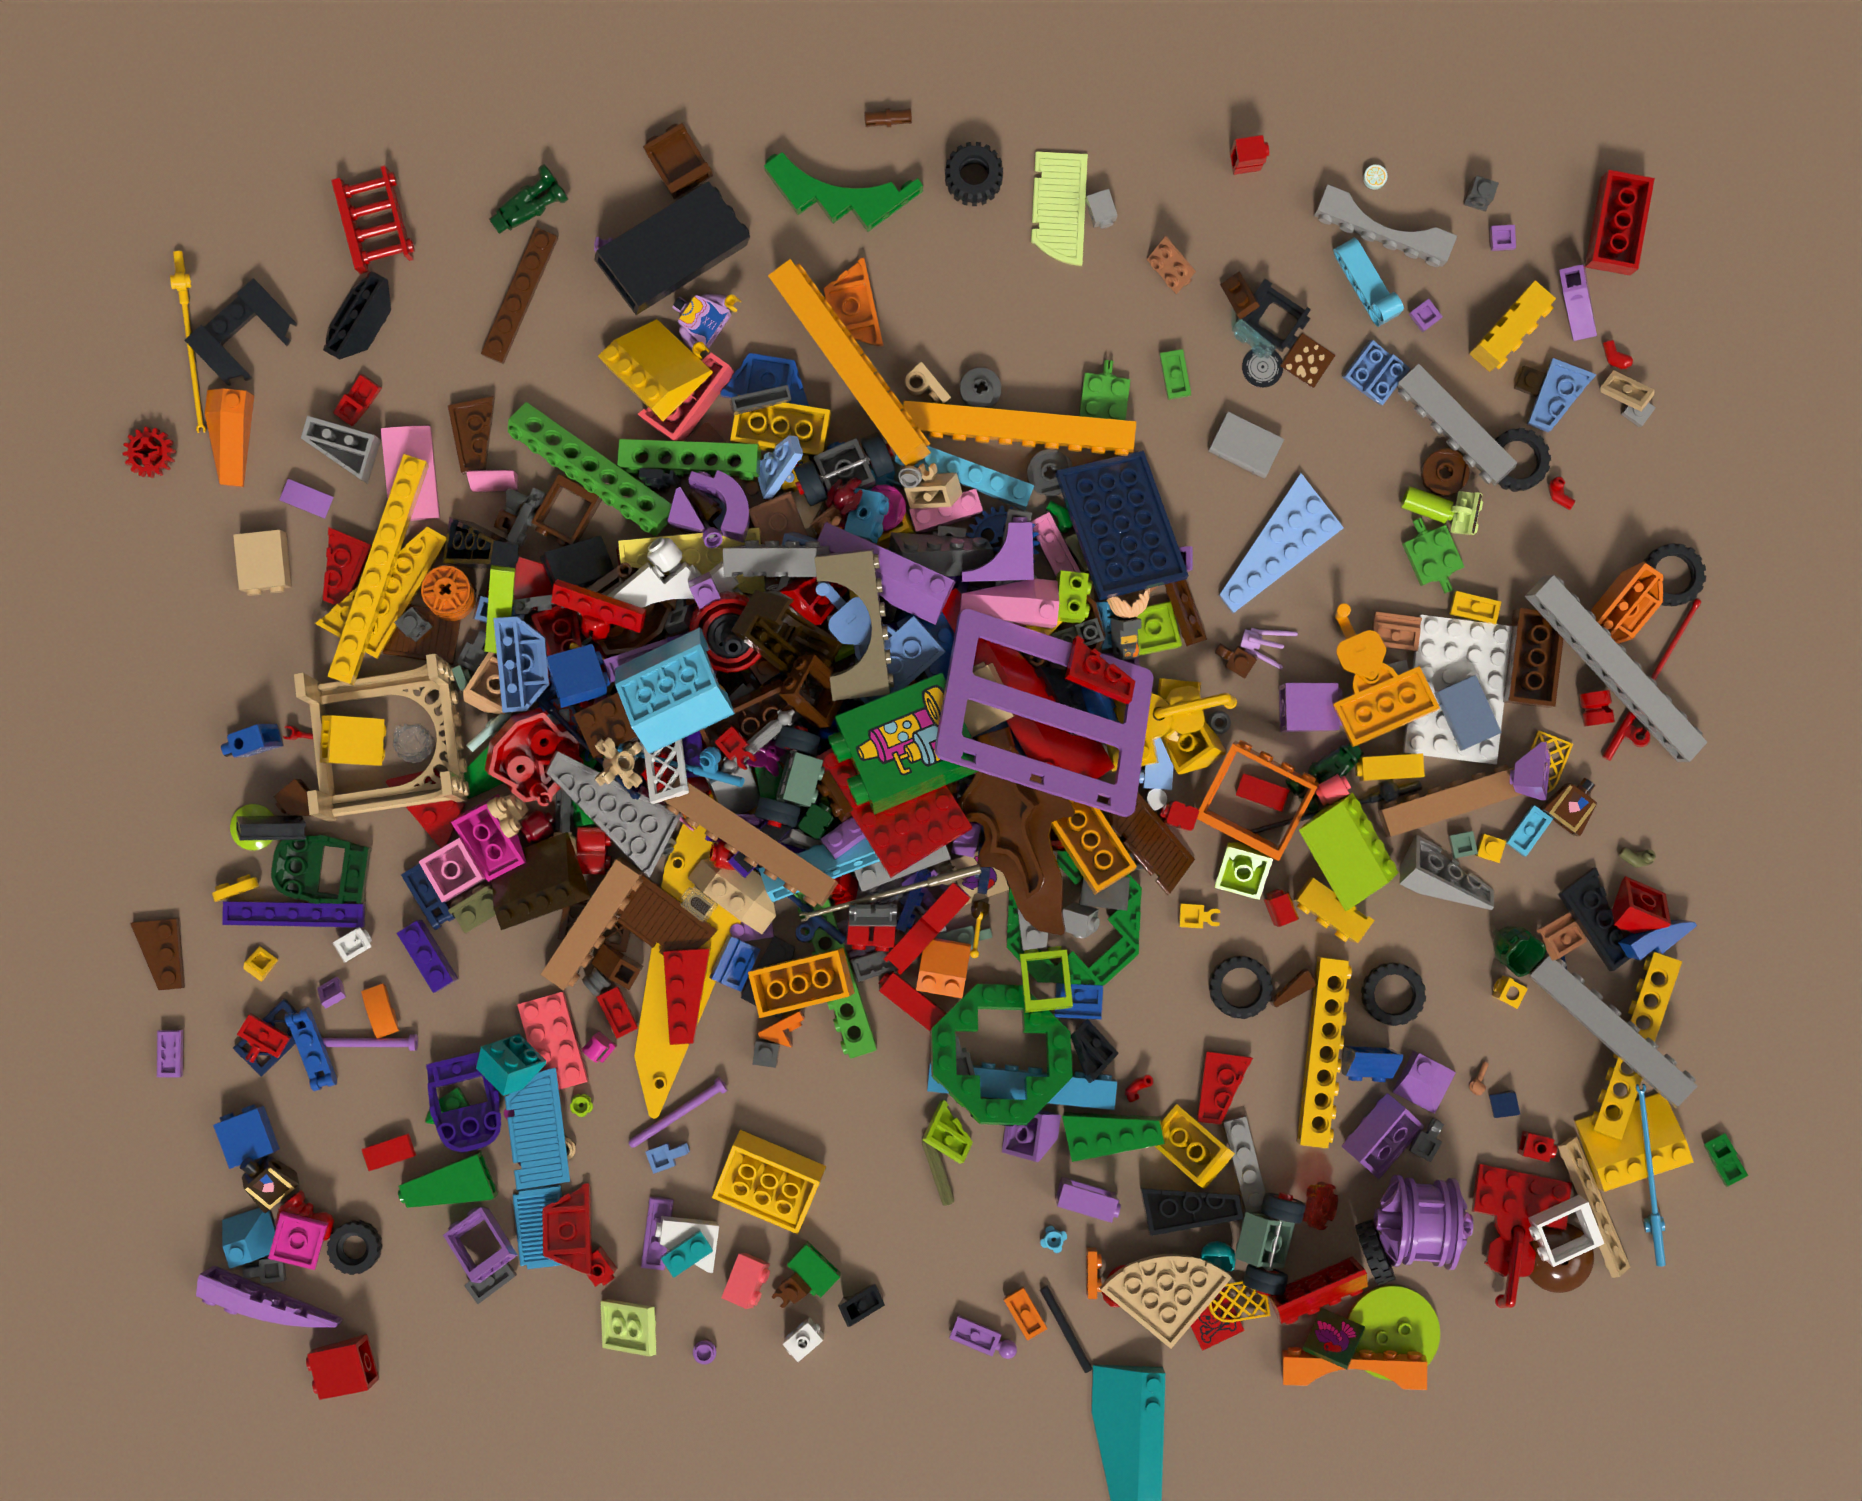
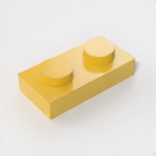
M1455 591L1449 614L1496 625L1501 601Z

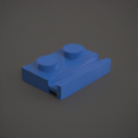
M728 935L709 978L741 992L749 976L748 972L751 971L761 949Z
M1056 983L1055 998L1065 997L1064 984ZM1071 984L1073 1007L1057 1009L1054 1014L1058 1018L1102 1020L1103 986Z

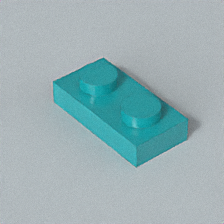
M699 1230L660 1256V1258L674 1278L713 1252V1249Z

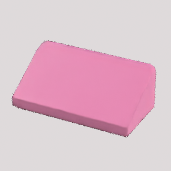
M513 470L467 472L469 485L473 492L507 491L508 488L517 491L518 474Z

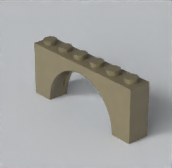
M873 549L816 555L814 559L817 581L838 583L852 590L865 604L872 625L869 647L860 660L848 669L830 675L832 701L890 694V688L894 687L893 673H888V664H892L890 649L886 650L885 640H889L888 628L882 624V616H886L885 603L880 602L879 593L883 592L882 579L877 578L876 569L880 568L879 555L874 554Z

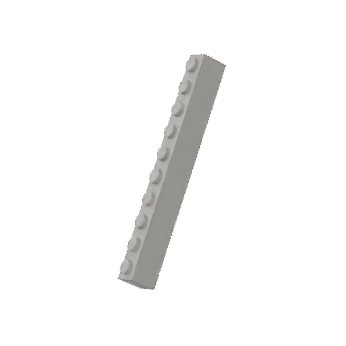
M1554 575L1543 576L1525 595V598L1677 762H1690L1707 743L1702 737L1703 733L1697 727L1692 726L1687 720V715L1677 709L1672 704V699L1656 687L1657 683L1651 677L1645 675L1641 670V665L1626 654V649L1610 637L1611 633L1609 630L1599 625L1595 620V615L1580 604V599L1565 588L1562 579Z

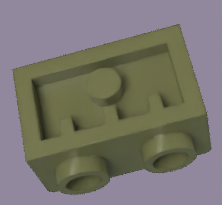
M481 884L471 891L473 895L467 899L462 896L451 903L453 907L448 911L454 915L465 934L496 915L493 908L492 885L485 887L484 884Z

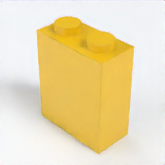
M333 715L322 716L319 763L382 766V761L385 757V750L383 748V739L386 735L385 719Z

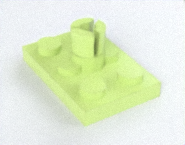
M610 1299L602 1300V1348L643 1356L656 1355L655 1307Z

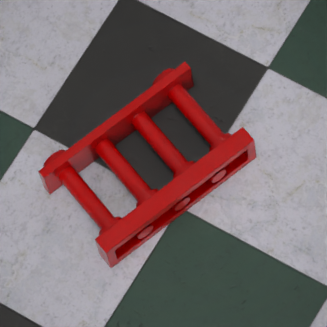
M385 165L381 166L383 177L350 186L345 184L341 178L331 180L353 265L359 274L369 272L367 264H370V261L402 252L409 261L414 260L412 252H415L412 239L407 237L394 188L397 185V180L394 172H390ZM386 186L389 199L357 208L351 206L350 198L354 194ZM392 209L395 221L363 230L357 228L355 220H358V217ZM398 231L401 243L370 252L363 251L361 242H364V239Z

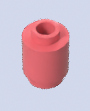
M1336 774L1320 783L1315 792L1323 806L1328 803L1331 805L1349 795L1347 790L1351 786L1345 776L1340 778Z

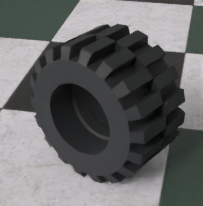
M967 142L966 147L963 148L960 145L957 147L956 152L952 151L950 159H947L945 169V183L948 186L950 195L954 194V199L956 201L961 199L962 204L966 206L968 202L972 203V206H977L979 202L984 205L987 204L988 199L990 201L993 200L995 193L998 194L1003 180L1001 158L997 157L998 153L995 150L990 151V146L987 144L985 147H981V142H976V146H972L971 142ZM969 164H978L985 168L988 177L980 184L971 185L961 178L960 172Z

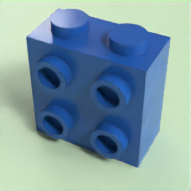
M593 644L546 657L561 708L607 695V686H610L607 672L602 673L600 665H603L600 651L595 652Z
M255 1104L241 1109L243 1114L234 1117L232 1112L219 1117L221 1122L213 1125L229 1169L241 1165L243 1160L248 1157L255 1160L280 1149L264 1106L256 1108Z

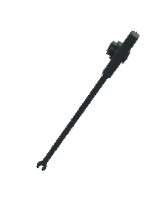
M1389 779L1380 783V792L1370 794L1368 797L1358 801L1361 805L1383 800L1386 802L1392 801L1401 795L1422 790V785L1420 781L1398 787L1393 779ZM1319 811L1303 815L1300 821L1311 819ZM1293 818L1249 831L1257 834L1286 826L1292 822Z

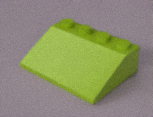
M1353 792L1331 805L1327 804L1298 829L1345 911L1385 886L1399 873Z

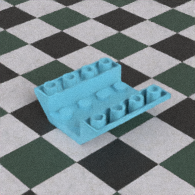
M701 628L695 629L615 668V686L632 729L649 754L735 714L728 694L720 688L706 651L710 649Z

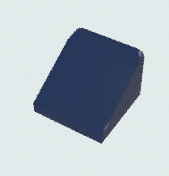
M1509 1090L1489 1095L1494 1118L1520 1115L1515 1091Z

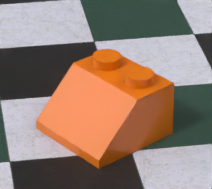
M934 938L922 952L916 991L962 998L971 944Z

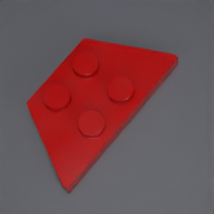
M434 768L435 775L440 778V772ZM424 771L387 779L385 782L389 787L401 786L413 781ZM430 776L426 777L425 784L430 781L432 784H436ZM453 800L407 806L406 808L441 849L448 845L450 836L455 830L451 822L462 814L466 804L465 802L457 803Z
M585 1183L580 1189L571 1194H566L556 1203H551L542 1208L543 1256L590 1276L592 1275L590 1184Z

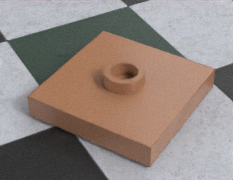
M791 491L749 508L750 518L754 527H759L760 541L764 545L765 541L772 540L779 541V545H782L784 534L789 532L808 535Z

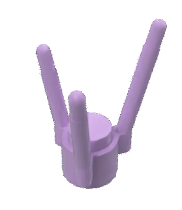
M1251 628V630L1245 629L1240 647L1246 648L1245 651L1272 666L1282 669L1283 666L1254 649H1259L1261 644L1280 649L1284 648L1283 644L1264 640L1261 635L1297 636L1298 633L1294 631L1259 630Z

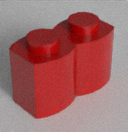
M578 827L577 859L583 874L605 875L608 869L612 867V856L608 855V846H612V840L599 827Z
M1276 889L1266 893L1267 898L1263 900L1274 926L1281 927L1299 919L1289 892H1285L1283 889Z

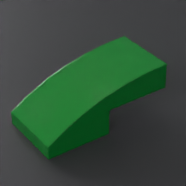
M1725 1133L1704 1144L1717 1173L1726 1187L1749 1176L1736 1156L1738 1153Z

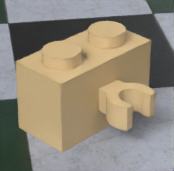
M935 463L928 467L929 471L925 469L924 464H921L918 467L922 473L921 482L914 488L904 487L910 509L951 507L963 494L957 473L936 474L937 466Z

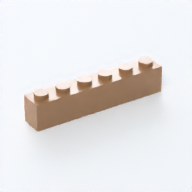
M1505 764L1493 768L1494 773L1486 775L1485 771L1471 775L1473 780L1467 782L1459 779L1450 782V787L1445 789L1437 786L1428 789V794L1419 796V793L1406 796V801L1397 804L1396 800L1384 803V808L1378 810L1386 837H1392L1522 795L1515 792L1513 784H1510V771L1515 770V767L1508 768V765Z
M623 857L616 859L540 975L562 990H565L569 985L573 987L580 978V975L577 973L581 967L586 968L593 958L590 955L594 948L598 949L604 942L606 937L603 934L606 929L611 930L618 920L615 917L620 909L624 911L631 901L628 896L632 890L636 892L644 880L641 877L644 873L638 867Z

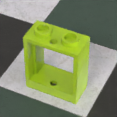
M1061 946L1048 947L1046 952H1038V949L1024 950V954H1020L1025 1013L1073 1007L1067 950H1062ZM1061 958L1065 997L1031 1000L1027 961Z

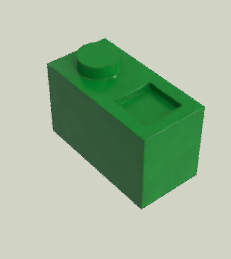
M809 1241L787 1263V1266L794 1273L796 1272L812 1289L809 1293L813 1296L817 1294L820 1298L841 1276V1272Z

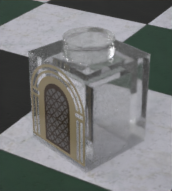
M694 886L693 889L689 887L682 895L681 899L684 901L680 906L700 921L706 922L719 904L704 894L697 886Z

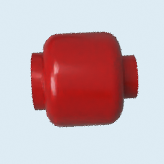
M719 838L716 843L711 844L709 861H712L713 866L716 868L735 870L727 862L734 853L724 847L726 842Z

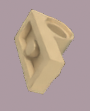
M922 362L907 374L905 379L906 389L911 395L920 396L929 389L931 391L929 396L935 403L949 404L951 402L949 394ZM914 378H919L923 384L919 388H913L910 385V381Z

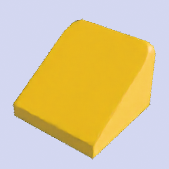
M259 946L244 962L243 968L262 982L278 959Z

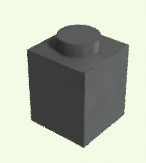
M757 1039L752 1065L776 1068L780 1044L769 1040Z

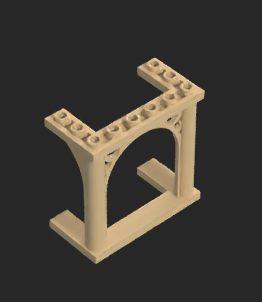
M437 654L426 655L427 664L422 667L404 672L357 678L354 686L341 681L321 683L305 673L294 674L296 697L310 704L319 791H307L309 815L326 821H336L338 816L448 800H453L457 803L467 802V795L470 794L468 782L464 779V772H467V764L465 758L462 759L461 749H464V740L462 735L459 736L458 729L461 726V716L459 712H456V704L459 703L457 690H454L453 681H456L452 672L454 667H451L448 662ZM425 687L420 696L415 695L414 690L421 691L420 688ZM432 690H438V700L433 704H427V694ZM398 695L416 701L428 712L436 729L437 742L431 763L419 777L401 786L335 795L332 763H319L322 716H326L325 704ZM442 704V706L440 707V712L442 714L440 716H437L435 714V709ZM442 730L445 731V736L443 737L440 736ZM444 751L447 752L445 757L448 759V762L441 760L440 755ZM437 765H443L448 769V771L440 772V778L434 773V768ZM430 776L436 784H432L431 781L425 784L426 777Z

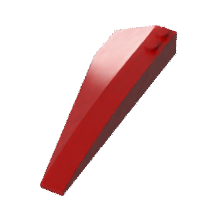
M956 588L951 591L942 610L954 633L961 604V593ZM978 638L974 666L982 662L986 666L993 663L1003 685L1056 702L1053 696H1048L1045 691L1047 685L1042 677L1038 678L1035 668L1017 650ZM1019 715L1006 720L1028 758L1094 779L1100 778L1115 767L1099 741L1096 742V740L1083 736L1070 735L1068 731Z

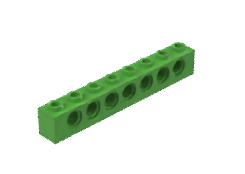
M525 402L508 419V433L513 439L521 441L533 453H538L551 466L559 468L568 478L576 480L583 485L588 492L598 495L605 504L613 506L625 518L637 523L643 531L649 532L656 537L669 523L671 503L529 403Z
M801 892L793 894L804 904H808L803 900L804 894ZM828 898L823 907L819 904H816L815 907L809 906L816 911L832 905ZM798 907V913H801V908ZM834 911L821 914L839 930ZM801 915L800 919L805 918L806 916ZM819 927L815 931L813 939L808 942H813L815 948L812 955L844 948L855 992L849 997L827 1002L829 1009H834L837 1017L833 1019L836 1031L841 1032L844 1039L840 1041L844 1055L848 1054L849 1058L852 1059L876 1051L877 1045L844 943L842 945L839 944ZM804 930L805 935H808L809 931ZM823 936L829 937L832 940V947L829 949L821 948L819 944L820 938ZM845 1003L851 1004L854 1008V1013L850 1016H845L841 1012V1006ZM849 1027H859L861 1035L858 1038L850 1037L848 1034Z

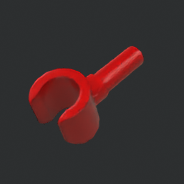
M294 726L284 727L292 730V735L290 737L283 736L284 739H313V733L299 731Z

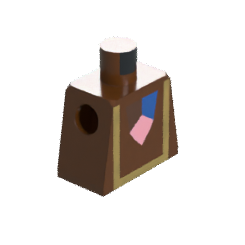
M1583 778L1577 787L1571 783H1566L1539 809L1553 818L1555 823L1571 835L1581 836L1597 805V802L1588 796L1594 789L1595 784L1586 778Z

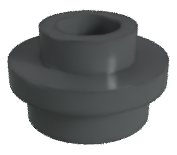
M1216 711L1209 716L1207 724L1216 734H1223L1229 730L1231 720L1227 713ZM1217 718H1220L1223 721V725L1221 727H1217L1215 725V720Z

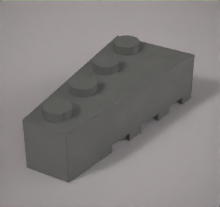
M891 532L889 551L944 576H962V571L975 569L989 562L993 558L994 551L989 541L981 537L966 538Z

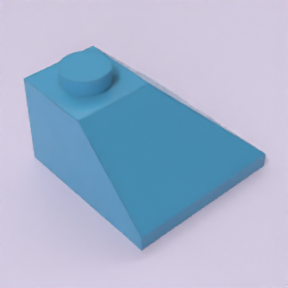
M256 1208L222 1220V1247L229 1269L269 1255L276 1231L270 1210L264 1213L260 1208Z

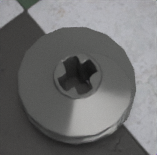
M975 368L969 370L963 376L960 383V395L968 406L992 408L1000 399L1001 382L993 371L987 368ZM980 384L984 385V390H987L982 391L981 394L977 393L975 388H979Z

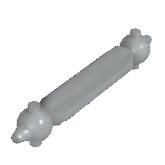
M780 709L777 712L779 714L778 719L770 721L747 742L750 745L745 750L755 754L781 731L783 725L790 727L793 724L791 721L795 711L793 709L781 711ZM724 757V767L721 772H734L736 774L738 772L737 758L729 760L727 757ZM746 757L744 759V763L749 759V757Z

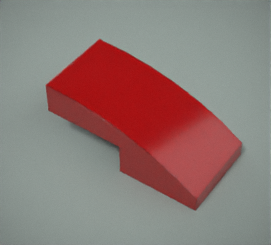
M360 374L349 393L344 394L333 414L350 426H354L372 404L382 387L364 374Z
M1243 773L1236 796L1283 812L1290 790Z
M409 1133L361 1149L368 1171L416 1156Z

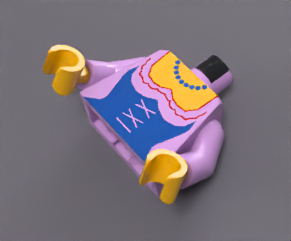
M695 295L690 303L678 297L672 308L682 314L678 323L680 325L679 333L684 345L700 360L703 359L700 353L704 350L708 353L710 352V346L732 316L730 310L737 312L738 309L733 306L736 302L741 303L742 301L735 295Z

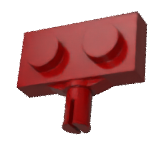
M251 1013L247 1016L237 1033L238 1036L247 1040L252 1046L245 1057L246 1060L254 1063L260 1051L279 1058L291 1039V1036Z

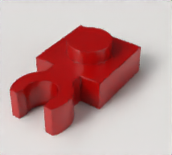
M733 726L715 741V744L729 760L737 758V765L741 769H748L744 764L746 757H749L754 762L757 760L753 753L745 750L750 744Z

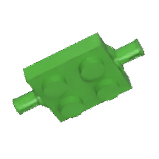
M1104 360L1103 373L1101 374L1084 373L1078 416L1126 420L1131 379L1112 375L1114 361Z
M1422 518L1413 521L1418 535L1402 545L1420 586L1439 581L1444 594L1454 590L1448 577L1453 572L1464 568V564L1447 526L1444 525L1435 530H1427Z

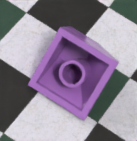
M1541 742L1515 763V770L1510 771V784H1513L1515 792L1539 800H1547L1551 759L1547 742Z
M1413 1050L1392 1092L1435 1114L1456 1072Z
M1040 1110L1027 1125L1005 1126L1002 1153L1039 1162L1058 1139L1061 1115Z

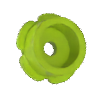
M577 1094L572 1098V1103L570 1104L572 1113L579 1117H584L592 1111L593 1103H591V1098L587 1094Z

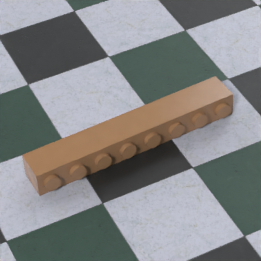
M679 776L672 785V788L680 786ZM688 782V794L664 800L667 803L666 809L675 815L681 812L687 816L685 819L687 823L696 829L699 825L706 829L705 835L714 841L720 838L726 842L724 846L735 855L738 851L746 856L744 861L753 867L759 864L765 868L763 872L774 881L777 877L785 882L783 887L794 894L798 890L805 895L803 900L813 907L816 904L823 907L838 884L836 880Z

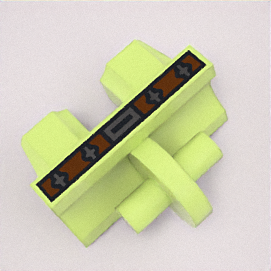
M1458 491L1456 506H1452L1451 512L1455 514L1450 532L1467 535L1477 533L1479 526L1477 519L1479 511L1482 510L1483 494L1479 492Z

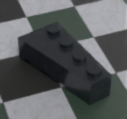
M450 517L443 563L464 568H491V565L516 568V563L519 559V545L474 522Z
M1140 1188L1150 1236L1244 1219L1240 1198L1236 1194Z

